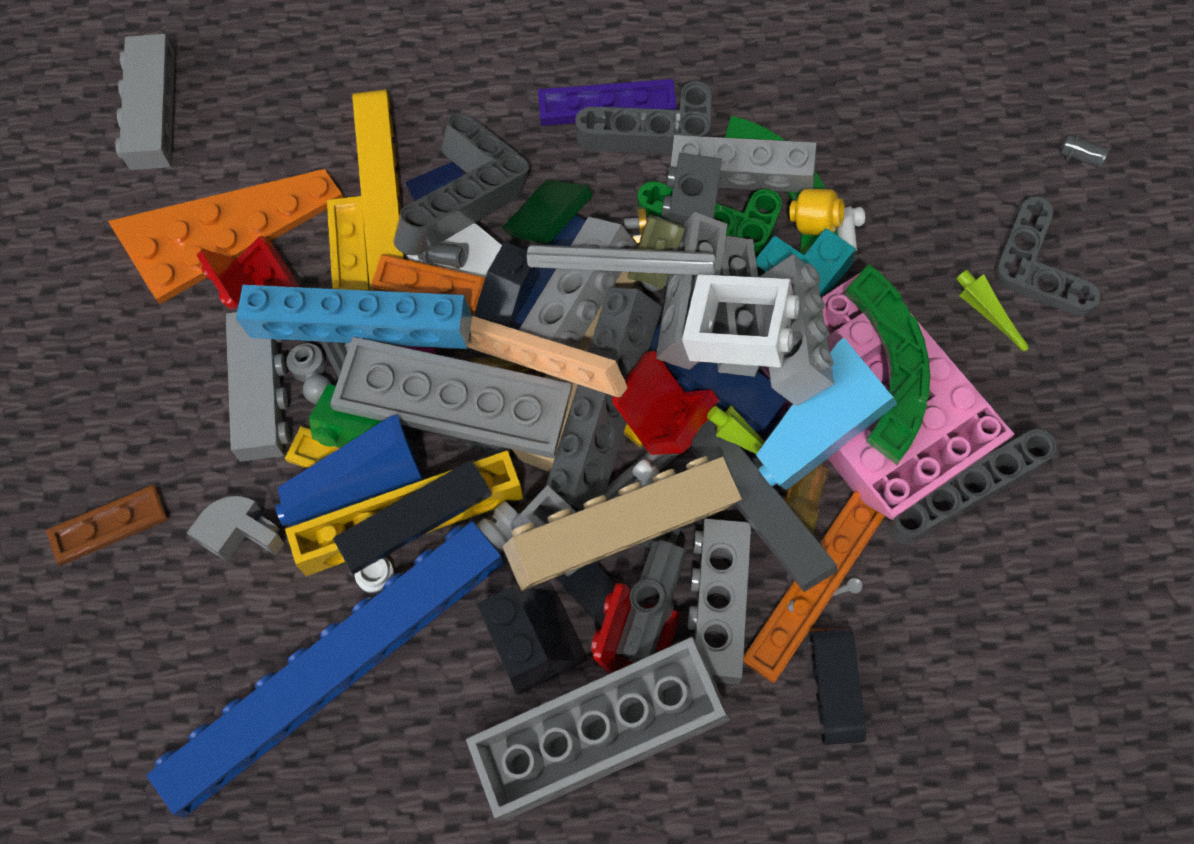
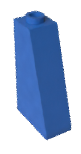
M398 414L385 419L280 485L278 492L281 503L276 504L275 508L282 526L289 524L292 527L422 481L423 478L418 462Z

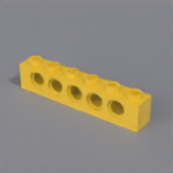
M508 450L473 462L489 487L492 496L431 531L493 510L503 501L509 504L523 499L521 486ZM450 471L286 528L285 531L296 566L305 576H309L345 563L342 554L333 540L335 536Z

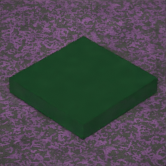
M546 179L502 228L510 237L548 245L592 198L593 194L587 185Z

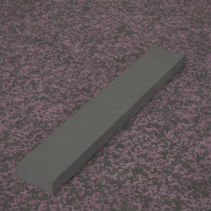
M708 419L692 439V444L689 448L698 459L707 456L710 462L720 457L724 458L742 498L741 501L734 505L802 591H807L836 573L837 564L773 486L767 482L740 446L717 437V426Z

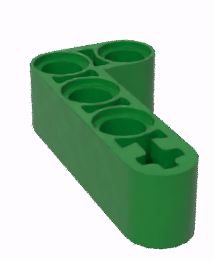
M652 181L645 183L638 191L637 207H645L646 217H649L650 214L669 220V218L662 217L665 195L672 196L673 188H667V185L660 182ZM761 189L752 195L744 213L716 203L713 219L727 224L726 236L758 240L757 243H753L755 258H757L774 234L779 220L782 200L777 192L770 189ZM764 209L769 211L770 213L764 214L759 212L758 210Z

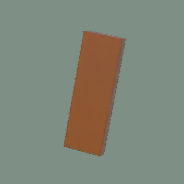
M153 484L46 529V533L56 563L62 566L169 520L158 488Z

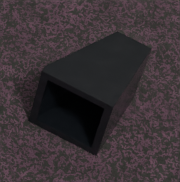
M513 586L476 603L516 695L588 661L555 590L528 588L521 591L520 587Z

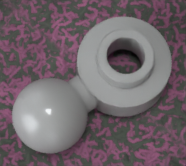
M303 343L297 345L289 352L286 363L293 377L304 382V397L309 402L317 404L327 384H331L325 376H322L326 368V360L316 345ZM309 356L307 360L300 362L303 357Z

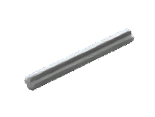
M530 245L527 250L528 266L540 268L713 275L716 261L715 254L702 252Z

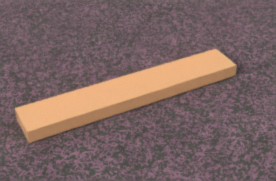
M472 316L468 348L615 397H621L628 388L615 360Z

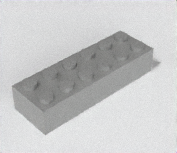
M691 637L466 739L494 819L509 820L730 721L731 718L700 647Z

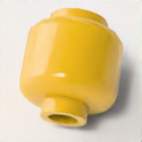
M803 189L797 201L793 200L791 202L790 221L796 222L798 231L803 235L820 236L826 228L834 233L837 227H842L845 215L844 200L840 199L832 189Z

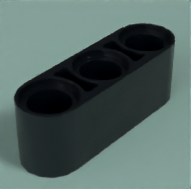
M851 626L810 629L809 644L814 645L815 652L811 654L814 684L819 685V693H816L819 724L824 725V733H821L823 745L865 742L866 722Z

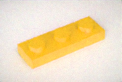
M357 196L327 200L332 289L370 291L362 198Z

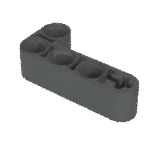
M698 81L686 84L681 91L679 110L585 107L577 113L575 118L577 143L583 149L590 151L672 154L674 135L710 136L711 90L706 84ZM656 131H663V132H665V133H660V134H659V133H655V132H656ZM695 132L698 133V135H692L690 133Z

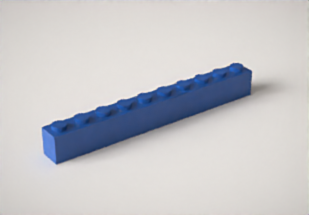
M471 521L465 527L463 525L455 527L445 537L446 542L435 550L428 549L415 560L414 567L405 574L397 573L387 580L382 592L373 599L367 597L356 604L352 609L353 614L342 623L335 622L325 628L320 634L321 639L310 648L303 647L293 653L287 661L289 664L278 673L271 672L262 677L255 684V691L244 699L237 698L230 702L222 710L223 715L211 725L204 724L194 730L189 735V742L178 751L171 750L162 755L154 763L156 768L146 776L172 814L182 818L188 816L502 567L504 564L501 555L474 522Z

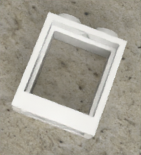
M698 274L682 337L689 361L782 368L784 353H790L793 343V332L790 328L791 319L798 318L800 306L799 296L793 294L790 279ZM718 303L774 305L768 337L712 333Z

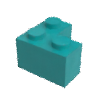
M827 228L805 255L774 235L756 258L758 277L794 254L802 262L811 264L817 270L820 276V283L818 285L822 298L832 291L851 267L856 248Z

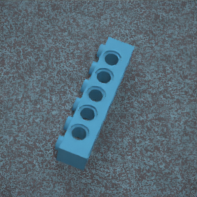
M258 285L242 286L236 320L250 338L350 343L352 337L389 345L467 349L472 318L464 295Z

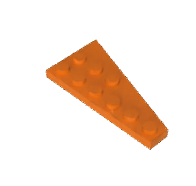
M321 169L108 222L160 305L207 278L201 270L202 264L197 257V253L201 249L236 259L259 236L269 238L272 241L327 209V200L340 199L343 196L326 170Z

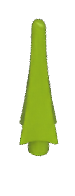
M968 270L961 273L956 280L965 290L959 296L1001 330L1021 351H1027L1029 348L1028 344L1009 319L985 275L983 274L976 280Z
M714 406L709 411L707 419L717 426V437L755 454L759 452L765 441L732 406L726 412L717 406Z

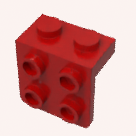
M259 236L236 259L206 249H201L197 253V257L202 264V272L208 279L213 281L220 292L218 294L219 299L231 310H238L243 285L300 287L269 238Z
M655 351L644 353L625 379L628 387L621 397L613 396L612 398L614 406L650 455L684 453L691 446L692 439L701 426L708 421L707 415L709 411L719 401L712 389L684 392L663 361L656 359Z
M617 583L614 591L607 595L604 604L605 619L601 630L595 633L591 645L594 660L608 674L634 663L616 654L631 608L629 599L631 590L626 584ZM645 603L644 609L653 608L654 605ZM673 610L670 619L664 623L655 653L672 645L680 614Z

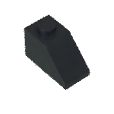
M504 241L487 271L474 317L506 327H512L540 277L539 267L528 266L526 250Z

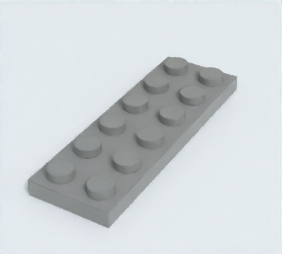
M352 337L330 405L332 410L380 421L398 414L403 426L555 458L572 392V384Z

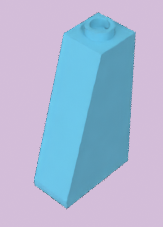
M842 338L830 352L834 361L832 366L834 385L798 406L793 404L756 454L763 464L758 469L771 486L778 483L779 486L788 490L897 405L893 396L845 338Z

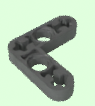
M1042 197L1028 198L1022 204L995 269L997 282L1006 289L1073 315L1085 316L1090 314L1100 302L1101 296L1099 289L1093 283L1036 261L1053 217V208L1049 201ZM1037 209L1040 211V217L1037 219L1034 227L1028 226L1032 210ZM1021 236L1028 238L1032 242L1033 248L1030 250L1020 249L1015 244V238ZM1016 258L1021 260L1018 265L1017 275L1014 278L1008 275V269ZM1043 278L1051 280L1055 284L1056 291L1051 293L1042 291L1038 286V280ZM1066 285L1069 287L1066 292L1067 294L1064 298L1060 297ZM1079 292L1086 294V302L1084 304L1078 302L1077 295Z

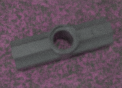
M666 541L652 542L640 581L633 586L630 592L631 608L616 650V654L619 657L635 663L655 653L664 623L670 619L673 613L674 605L672 598L687 555L685 549ZM660 596L656 606L644 609L645 603L650 597Z

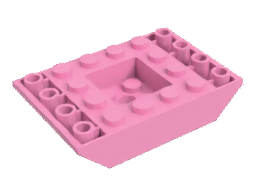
M857 274L822 297L825 305L823 309L824 322L829 331V337L827 338L829 352L832 351L842 338H845L889 391V368L881 339L867 316L855 303L845 296L846 289L859 276ZM919 322L918 324L925 339L929 356L930 393L921 427L908 452L900 463L896 465L866 442L877 426L879 418L828 458L854 492L858 491L863 503L891 520L1014 436L1011 429ZM762 366L766 378L771 380L769 367ZM788 401L787 407L790 409L793 404Z

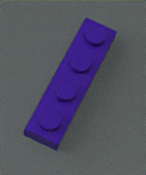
M673 79L538 89L541 126L575 123L577 113L585 107L677 110Z

